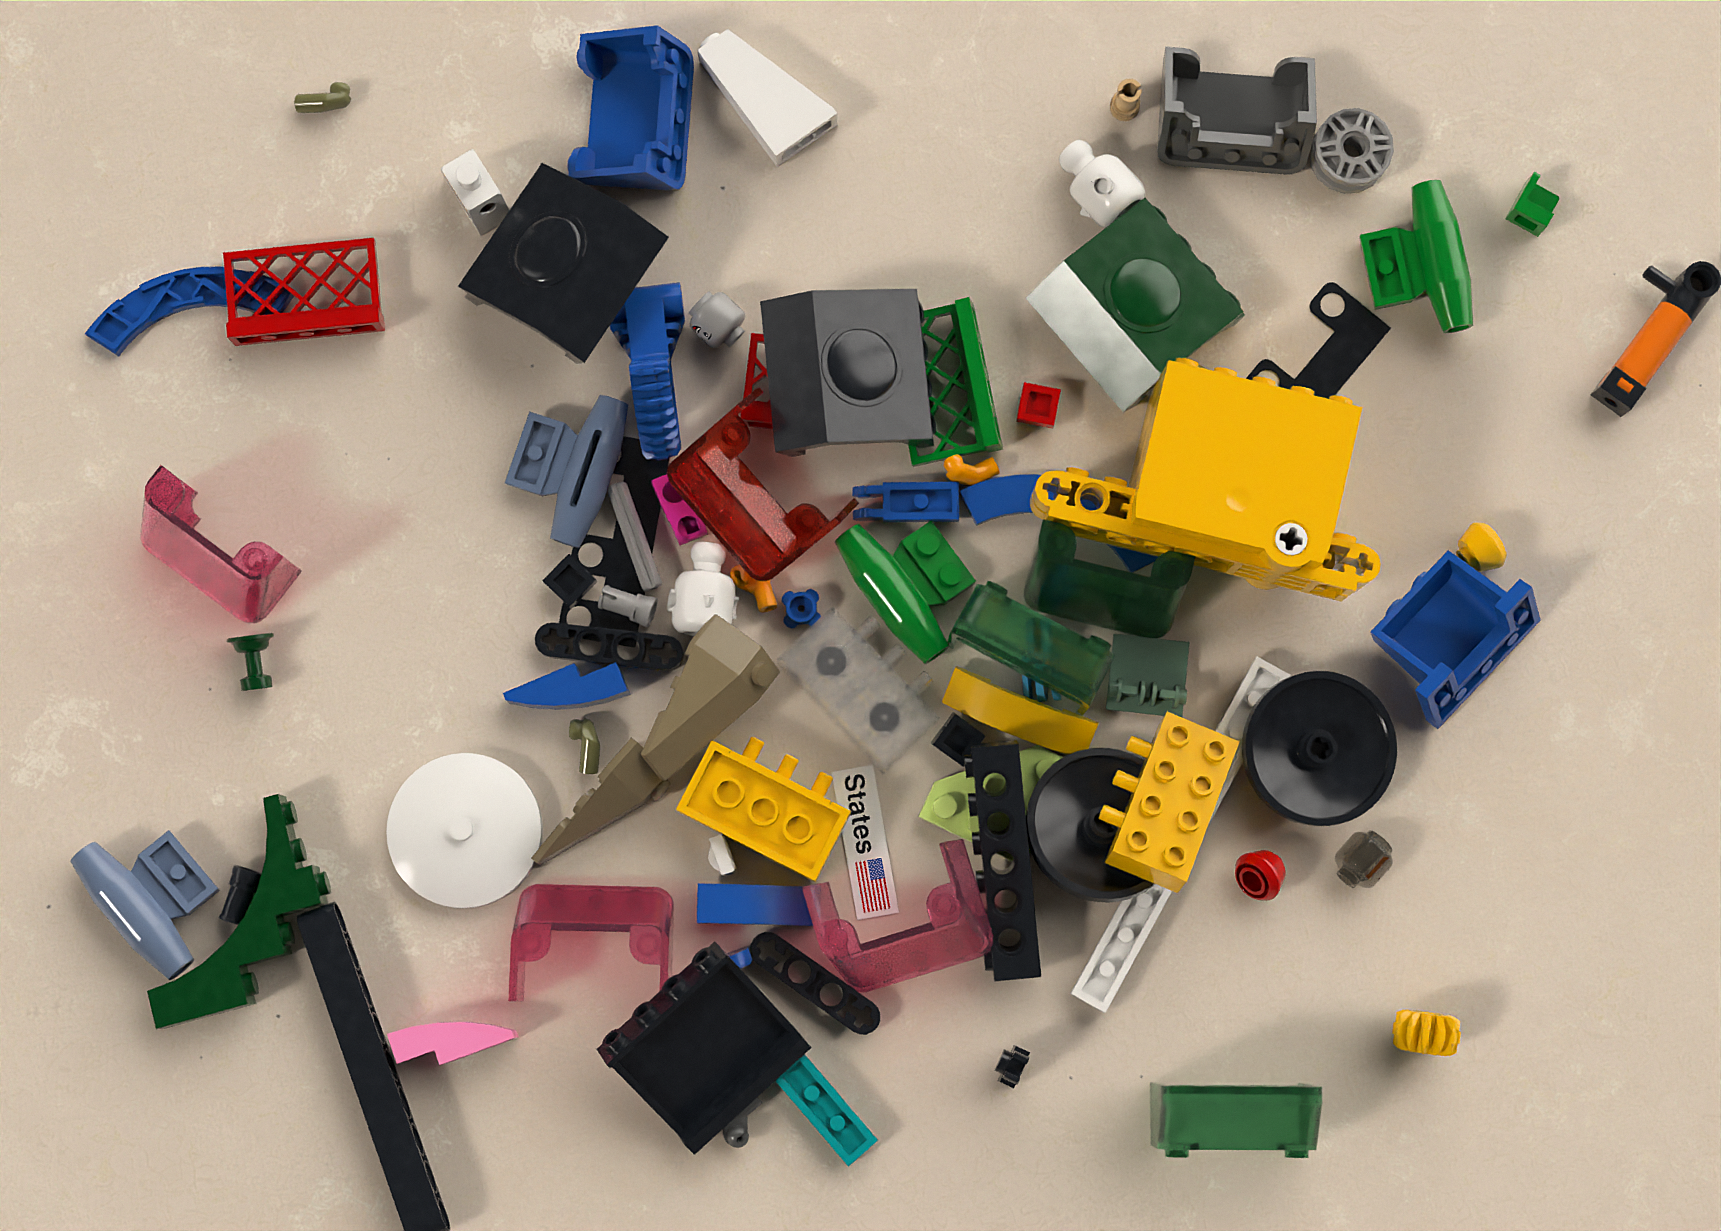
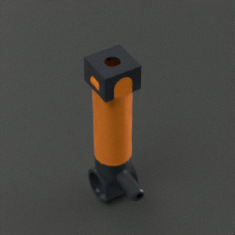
M1704 261L1695 262L1676 277L1675 281L1653 265L1648 266L1642 274L1643 278L1666 295L1612 369L1604 375L1590 394L1592 397L1620 417L1634 407L1647 389L1645 388L1709 299L1719 290L1721 275L1713 264ZM1690 277L1697 278L1702 282L1703 291L1695 290L1692 287Z

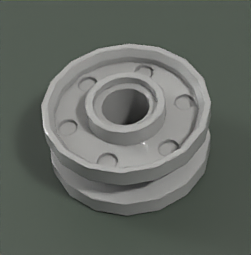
M1360 108L1343 109L1330 115L1315 134L1309 153L1310 166L1317 179L1329 189L1343 194L1359 193L1372 187L1390 165L1394 152L1393 137L1386 123L1374 113ZM1343 146H1354L1359 152V157L1347 155Z

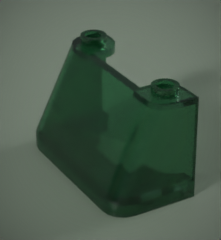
M1045 519L1042 520L1036 536L1023 594L1026 604L1031 609L1040 613L1140 637L1159 639L1171 630L1189 583L1196 556L1174 551L1165 552L1155 560L1150 577L1074 559L1077 548L1075 533L1064 524Z

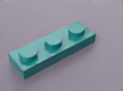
M805 1054L776 1080L778 1085L848 1167L878 1141L875 1135Z

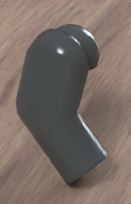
M759 1097L723 1128V1137L732 1147L741 1148L747 1144L749 1139L748 1115L762 1104Z

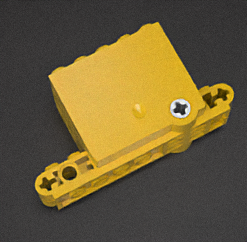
M1176 358L1175 361L1168 360L1150 393L1128 487L1127 481L1119 478L1104 477V481L1089 478V472L1085 470L1067 467L1066 472L1056 470L1042 474L1038 478L1030 497L1032 512L1035 516L1044 520L1043 529L1242 577L1252 586L1264 590L1283 587L1342 602L1352 593L1357 592L1378 575L1381 567L1379 556L1373 549L1356 543L1357 538L1354 536L1334 533L1362 407L1352 405L1353 401L1343 396L1332 395L1329 399L1314 396V391L1306 387L1292 386L1291 389L1277 387L1274 380L1265 377H1253L1252 380L1237 377L1236 371L1228 368L1215 367L1214 371L1199 368L1198 362L1187 358ZM1047 491L1054 493V500L1048 499ZM1081 500L1092 501L1096 505L1097 510H1087L1082 506Z

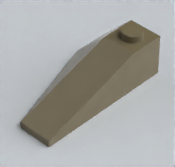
M716 614L701 627L690 641L685 655L689 657L681 676H675L670 688L674 689L668 706L666 710L658 713L641 752V756L660 780L666 781L752 707L780 673L761 645Z
M631 737L598 775V782L601 785L597 790L591 788L580 797L573 808L574 816L571 819L568 817L563 819L531 859L540 865L546 863L645 805L651 798L655 801L659 800L669 789L671 783L668 779L666 781L660 780L641 756L643 747Z

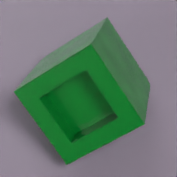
M1534 171L1525 182L1505 219L1538 237L1551 221L1554 215L1552 212L1559 201V196L1537 185L1536 183L1541 175Z

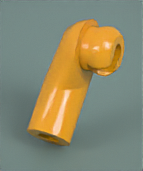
M956 454L948 457L943 463L944 468L947 470V478L952 482H959V484L965 486H972L1000 474L993 457L972 466L964 464L962 457Z
M739 564L731 569L730 578L738 588L755 596L759 612H770L777 608L771 582L765 572L746 564Z

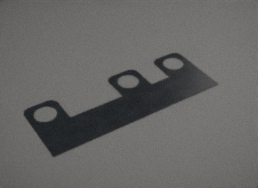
M1329 282L1312 299L1309 307L1315 316L1335 332L1294 379L1273 361L1264 359L1258 363L1246 379L1252 380L1260 372L1270 370L1278 375L1280 380L1279 387L1291 389L1292 386L1306 387L1314 391V396L1329 399L1330 396L1337 394L1389 332L1391 327L1338 284ZM1329 293L1338 294L1344 300L1345 307L1343 312L1335 317L1324 314L1320 306L1322 298Z
M623 436L621 458L616 463L613 474L624 475L623 482L628 486L651 553H653L661 505L652 487L651 480L667 474L669 458L664 460L646 459L642 454L640 440ZM617 518L613 539L586 534L580 547L572 548L571 556L591 575L606 577L604 586L608 585L611 588L636 596L638 593L645 595ZM586 543H595L602 549V560L594 567H587L579 560V550ZM581 599L574 606H582L588 609L591 614L589 627L634 632L639 630L640 623L631 621L627 616L598 608L597 601ZM565 602L562 604L559 623L568 624L567 614L571 608ZM573 631L569 632L570 637H574L576 634V632ZM588 634L583 637L586 640L601 642L600 638L594 634ZM631 638L625 639L619 645L635 648L636 640Z

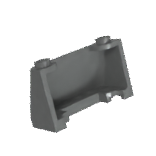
M1165 47L1157 146L1158 157L1162 162L1172 166L1284 175L1295 174L1305 168L1317 125L1315 58H1285L1277 63L1273 77L1202 72L1200 71V57L1196 52L1186 48Z

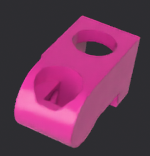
M684 468L651 480L652 487L679 546L708 535Z

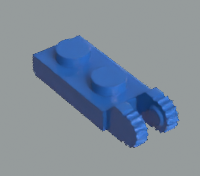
M883 482V485H863L852 488V496L860 499L883 496V509L859 508L858 510H853V520L856 521L883 520V523L959 522V482Z

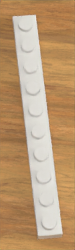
M1258 656L1253 660L1215 729L1216 732L1240 742L1210 821L1243 763V731L1253 706L1269 688L1281 680L1290 677V674ZM1155 884L1146 892L1120 902L1070 994L1106 1013L1172 892L1171 890Z

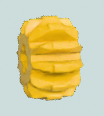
M1401 1010L1396 1012V1020L1393 1022V1044L1398 1049L1410 1052L1451 1056L1457 1053V1045L1460 1044V1021L1451 1015L1418 1010Z

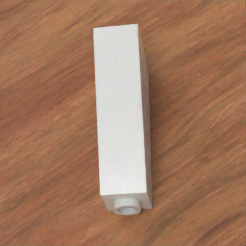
M729 29L720 35L718 33L711 34L701 43V48L697 50L700 64L777 167L837 126V112L832 106Z

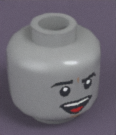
M707 292L689 311V314L692 316L689 323L690 328L711 348L720 347L723 343L731 347L745 332L740 327L745 319L744 311L723 292H718L714 295Z

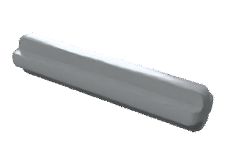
M625 482L615 483L609 486L607 491L641 587L644 591L656 589L662 585V581L630 491Z

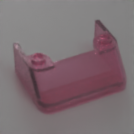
M963 839L946 841L939 844L950 883L937 886L929 893L926 908L930 923L860 944L855 927L849 921L839 918L829 882L802 887L819 946L849 986L858 992H869L983 957L990 951L993 944V934Z
M534 884L522 891L518 900L511 936L508 1001H524L525 962H535L547 955L551 947L552 930L630 932L629 947L632 956L643 964L660 965L659 991L662 990L664 983L672 976L674 901L666 890L659 887Z

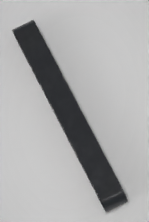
M334 901L297 915L299 930L404 1231H450L447 1212L342 913Z

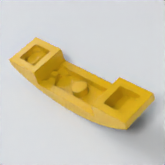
M955 666L942 703L993 728L1069 755L1089 748L1099 722L1064 708L1062 711L990 683L991 680Z

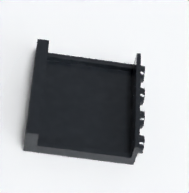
M714 941L709 947L698 951L693 957L692 962L683 971L671 976L662 986V990L650 1001L640 1004L634 1010L632 1017L619 1029L609 1032L603 1039L602 1044L597 1048V1051L609 1068H613L678 1134L684 1145L695 1155L812 1047Z

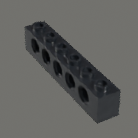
M1017 740L970 744L971 754L964 755L966 778L974 777L975 793H968L970 817L977 816L979 831L971 833L974 855H981L983 870L975 871L977 893H985L986 909H979L981 933L989 932L990 947L983 948L985 971H993L995 982L1041 977L1019 743ZM998 773L1005 778V785L1001 791L991 793L984 789L983 781L989 774ZM996 812L1006 814L1009 817L1007 827L1002 831L991 830L987 826V820L991 814ZM999 851L1010 853L1013 857L1011 865L1004 870L994 868L991 865V859L995 853ZM1002 890H1010L1017 896L1015 903L1009 908H1001L995 903L996 895ZM1006 929H1015L1020 933V939L1017 944L1008 947L998 941L999 935Z

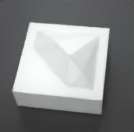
M720 834L709 838L711 846L708 859L712 867L721 872L723 877L736 873L737 867L726 837Z

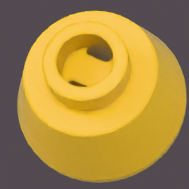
M1478 522L1472 523L1458 541L1459 550L1456 551L1457 557L1478 572L1500 568L1504 565L1507 556L1505 547L1496 532L1489 525Z

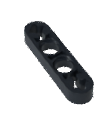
M546 623L537 630L535 635V645L538 651L544 656L553 659L606 665L616 662L618 666L658 671H672L678 668L684 659V649L681 643L676 638L668 635L563 623ZM551 630H556L558 637L571 639L569 632H576L573 639L574 654H567L570 647L562 644H557L554 651H549V646L543 642V637L550 636ZM588 634L597 635L601 640V649L595 655H585L580 649L581 640ZM625 639H634L639 644L640 650L638 655L631 660L622 659L618 653L619 644ZM645 640H653L650 645L651 649L659 650L664 648L665 643H670L671 649L677 652V656L671 657L668 664H663L660 656L649 654L650 663L643 662L646 655Z
M763 932L753 939L750 945V953L758 965L851 1031L867 1035L878 1027L880 1011L872 1001L786 940L772 932ZM771 939H774L777 942L775 950L783 956L786 949L794 953L785 961L781 973L774 969V966L779 963L777 960L768 956L764 961L759 957L761 950L757 946L761 940L768 943ZM798 960L806 962L811 969L810 978L802 984L793 982L788 975L790 965ZM835 983L841 987L843 997L839 1004L828 1006L821 1001L820 991L825 984ZM850 993L858 998L852 1003L856 1008L863 1010L868 1006L872 1009L870 1017L874 1022L871 1026L863 1024L861 1028L856 1027L854 1024L856 1017L849 1011L846 1012L845 1018L837 1014L846 1005Z

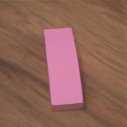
M439 1022L412 1026L387 1034L397 1064L435 1051L439 1065H443L518 1038L517 1031L514 1029L476 1022Z

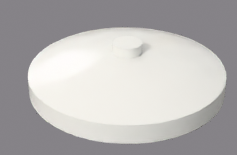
M459 753L430 761L416 770L403 783L392 802L387 820L386 834L389 853L397 872L416 893L427 900L443 906L476 908L489 905L506 897L527 878L536 863L531 857L542 844L543 824L537 799L531 788L518 773L491 757L473 753Z

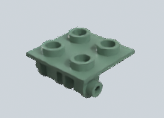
M1113 634L1106 710L1164 716L1168 711L1183 717V706L1187 700L1185 685L1190 642Z

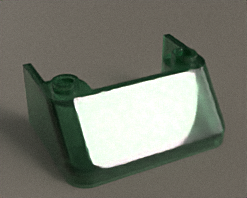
M987 581L986 585L977 584L949 634L947 641L949 647L954 649L957 641L975 649L1079 704L1075 713L1083 716L1091 706L1115 657L1109 651L1112 645L1094 635L1087 639L1007 597L1008 591L994 582Z
M1150 1082L1151 1146L1165 1150V1157L1171 1158L1189 1157V1150H1284L1285 1158H1309V1150H1317L1323 1103L1322 1086L1309 1083H1298V1085H1166L1159 1082Z

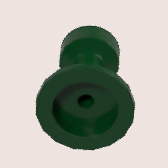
M274 633L227 639V643H231L236 652L245 654L247 676L240 680L241 691L273 687L271 676L263 674L260 651L265 650L269 646V640L274 637Z

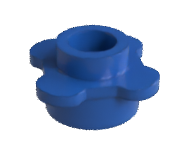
M808 589L806 592L794 593L787 591L782 596V603L786 606V616L783 619L784 624L790 629L803 624H808L811 627L817 626L821 621V615L817 612L816 604L819 601V594L813 589ZM801 605L804 606L805 611L799 612L798 607Z

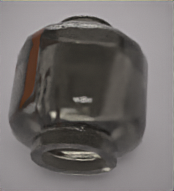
M1374 831L1353 833L1335 854V862L1339 868L1336 873L1337 876L1351 888H1355L1357 885L1363 888H1373L1393 864L1390 854L1392 847Z

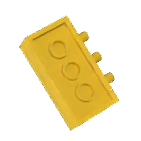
M1168 711L1159 723L1152 743L1131 736L1126 750L1145 757V761L1138 778L1120 770L1114 776L1113 785L1132 792L1125 812L1104 805L1099 814L1100 820L1118 827L1105 863L1178 893L1188 880L1240 741Z
M752 736L742 755L712 740L676 810L688 818L816 883L851 815L850 810L824 798L833 781V777L824 772H819L811 790L790 780L799 762L795 757L785 754L777 771L774 772L755 762L764 746L763 741Z

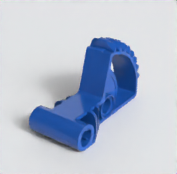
M680 282L635 287L610 324V330L631 360L629 372L642 454L646 459L664 460L677 456L679 451L682 450L671 364L674 350L685 323Z

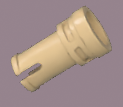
M1134 79L1121 81L1117 92L1111 99L1110 111L1117 120L1130 121L1139 112L1142 89L1139 90L1141 85Z

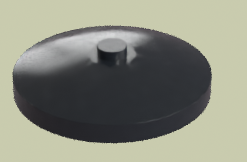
M1311 671L1281 680L1258 699L1244 727L1242 758L1251 786L1259 798L1275 813L1303 825L1331 826L1342 824L1361 816L1379 801L1388 788L1394 774L1397 760V739L1389 713L1379 698L1365 685L1351 677L1336 672Z
M1089 748L1080 750L1054 763L1036 784L1026 810L1029 849L1042 872L1055 885L1067 893L1088 901L1110 903L1131 899L1146 892L1155 885L1150 881L1105 863L1118 827L1099 819V814L1104 805L1125 812L1132 792L1113 785L1114 776L1120 770L1138 778L1144 763L1143 759L1118 749Z

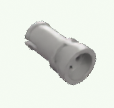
M608 585L603 587L602 593H604V596L600 595L598 608L627 616L631 621L640 623L642 626H650L656 612L658 598L648 597L639 593L636 596L611 588Z

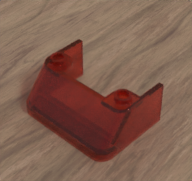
M758 387L676 457L668 466L667 477L671 486L747 574L758 581H769L839 525L859 502L853 498L829 519L812 504H799L788 513L780 506L738 457L748 447L751 439L748 426L738 414L764 393Z

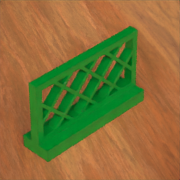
M970 297L955 300V304L924 310V321L926 323L923 327L921 326L922 338L927 335L942 345L930 363L925 360V366L927 367L926 375L929 377L932 371L949 381L938 399L932 396L929 397V400L934 403L930 412L934 416L941 407L955 416L956 419L945 436L937 431L934 434L942 440L934 453L919 456L918 448L908 445L912 466L916 467L943 461L956 454L966 456L984 451L990 453L1003 450L973 302ZM951 315L953 329L945 341L928 331L936 318ZM955 337L958 349L950 345ZM947 349L957 354L961 362L952 377L936 367ZM962 373L965 385L957 381ZM954 385L967 392L968 401L960 413L943 404ZM969 410L971 412L972 421L965 418ZM964 422L974 429L977 443L961 447L951 441L950 438L960 423ZM947 444L953 447V449L943 451Z

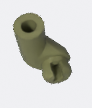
M334 82L330 86V93L297 94L294 100L295 109L298 113H322L346 108L351 101L349 96L350 87L346 83Z
M586 718L584 720L573 719L570 721L569 737L572 740L581 739L579 772L583 774H597L599 769L600 742L594 723Z

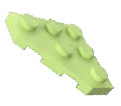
M1038 745L1019 751L1025 814L1029 799L1039 779L1054 763L1063 758ZM963 771L935 781L918 817L972 843L971 832L979 831L977 816L970 817L968 793H975L974 777L966 778V773ZM998 773L989 774L983 781L984 789L991 793L1001 791L1005 785V778ZM1002 812L991 814L987 820V826L993 831H1002L1009 823V817ZM1006 851L995 853L1011 862L1013 861L1012 855Z

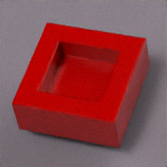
M1024 382L1016 422L1053 429L1061 389Z

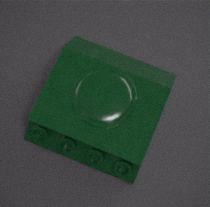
M1146 198L1142 199L1063 260L1026 297L1028 302L1122 412L1137 406L1147 396L1146 393L1155 386L1168 360L1175 361L1176 358H1188L1217 334L1236 325L1245 316L1236 296L1221 286L1216 280L1214 271L1196 257L1191 251L1192 247L1189 242L1170 227L1165 214L1156 206H1152Z

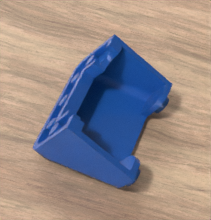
M658 25L580 34V44L576 55L579 68L588 77L593 79L588 147H577L571 153L567 163L568 176L592 186L653 190L680 189L684 184L686 176L694 60L690 48Z

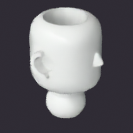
M1082 140L1072 142L1061 153L1059 162L1062 169L1076 176L1070 186V194L1082 207L1080 215L1092 218L1100 227L1106 228L1145 198L1143 184L1118 157L1103 154L1095 158L1091 146Z
M696 542L692 546L691 559L694 562L693 571L681 573L676 579L675 589H670L667 609L672 612V623L678 632L695 636L714 614L720 616L731 625L732 619H736V606L739 597L735 596V584L729 576L720 573L721 566L727 556L724 545L711 542Z

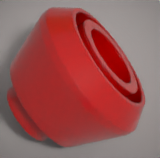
M1268 850L1245 853L1237 859L1235 878L1239 887L1246 895L1256 900L1269 901L1279 894L1286 876V870L1282 859L1278 855Z

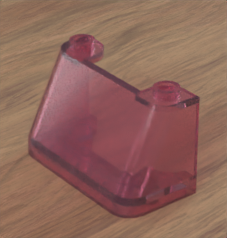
M160 465L145 486L140 534L142 545L147 551L239 620L253 624L262 621L272 611L302 570L263 542L254 541L248 543L239 550L234 558L229 556L194 529L201 520L193 509V499L198 492Z

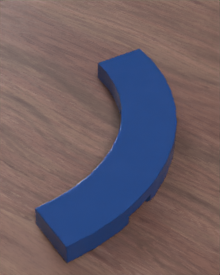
M224 267L183 269L144 282L139 285L138 289L127 294L121 300L118 299L112 303L85 332V335L119 357L140 333L163 318L193 308L227 307ZM234 269L235 277L243 284L255 273ZM262 275L251 290L263 300H266L279 284L272 278ZM235 283L237 294L241 287ZM284 289L271 306L279 313H283L294 296ZM247 293L237 304V308L255 313L262 304ZM267 309L263 315L273 313Z
M1029 474L997 477L960 490L959 494L974 523L978 526L1003 516L1033 513L1030 508V497L1041 475ZM1047 491L1048 499L1054 500V493ZM1081 500L1082 506L1087 510H1097L1096 505L1092 501ZM1108 545L1123 562L1129 574L1161 559V557Z

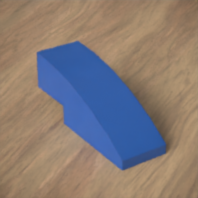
M616 662L584 676H581L579 668L573 663L503 693L505 700L509 704L554 710L584 708L608 703L631 695L620 667Z
M698 883V924L815 926L816 887Z

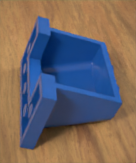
M1448 550L1428 572H1423L1417 576L1411 590L1402 599L1395 600L1389 606L1386 616L1370 633L1374 642L1420 684L1415 691L1426 721L1439 729L1541 619L1533 588L1529 584L1519 579L1506 592Z

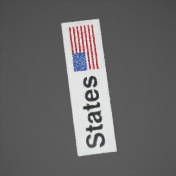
M873 765L831 772L837 804L851 811V815L842 830L857 920L899 913Z

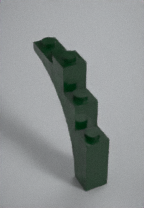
M275 794L263 798L267 824L265 862L258 889L244 918L227 941L201 965L174 981L147 991L156 1029H166L256 1004L254 995L259 994L258 982L254 972H249L247 966L292 954L290 945L295 944V936L291 923L289 921L285 922L283 916L328 904L326 895L331 894L328 876L325 871L320 872L318 866L310 865L303 867L302 861L307 860L306 849L302 839H296L293 824L298 822L297 813L293 802L287 801L286 796Z

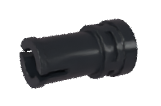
M234 865L228 883L231 886L219 919L239 925L246 914L253 893H256L261 873Z

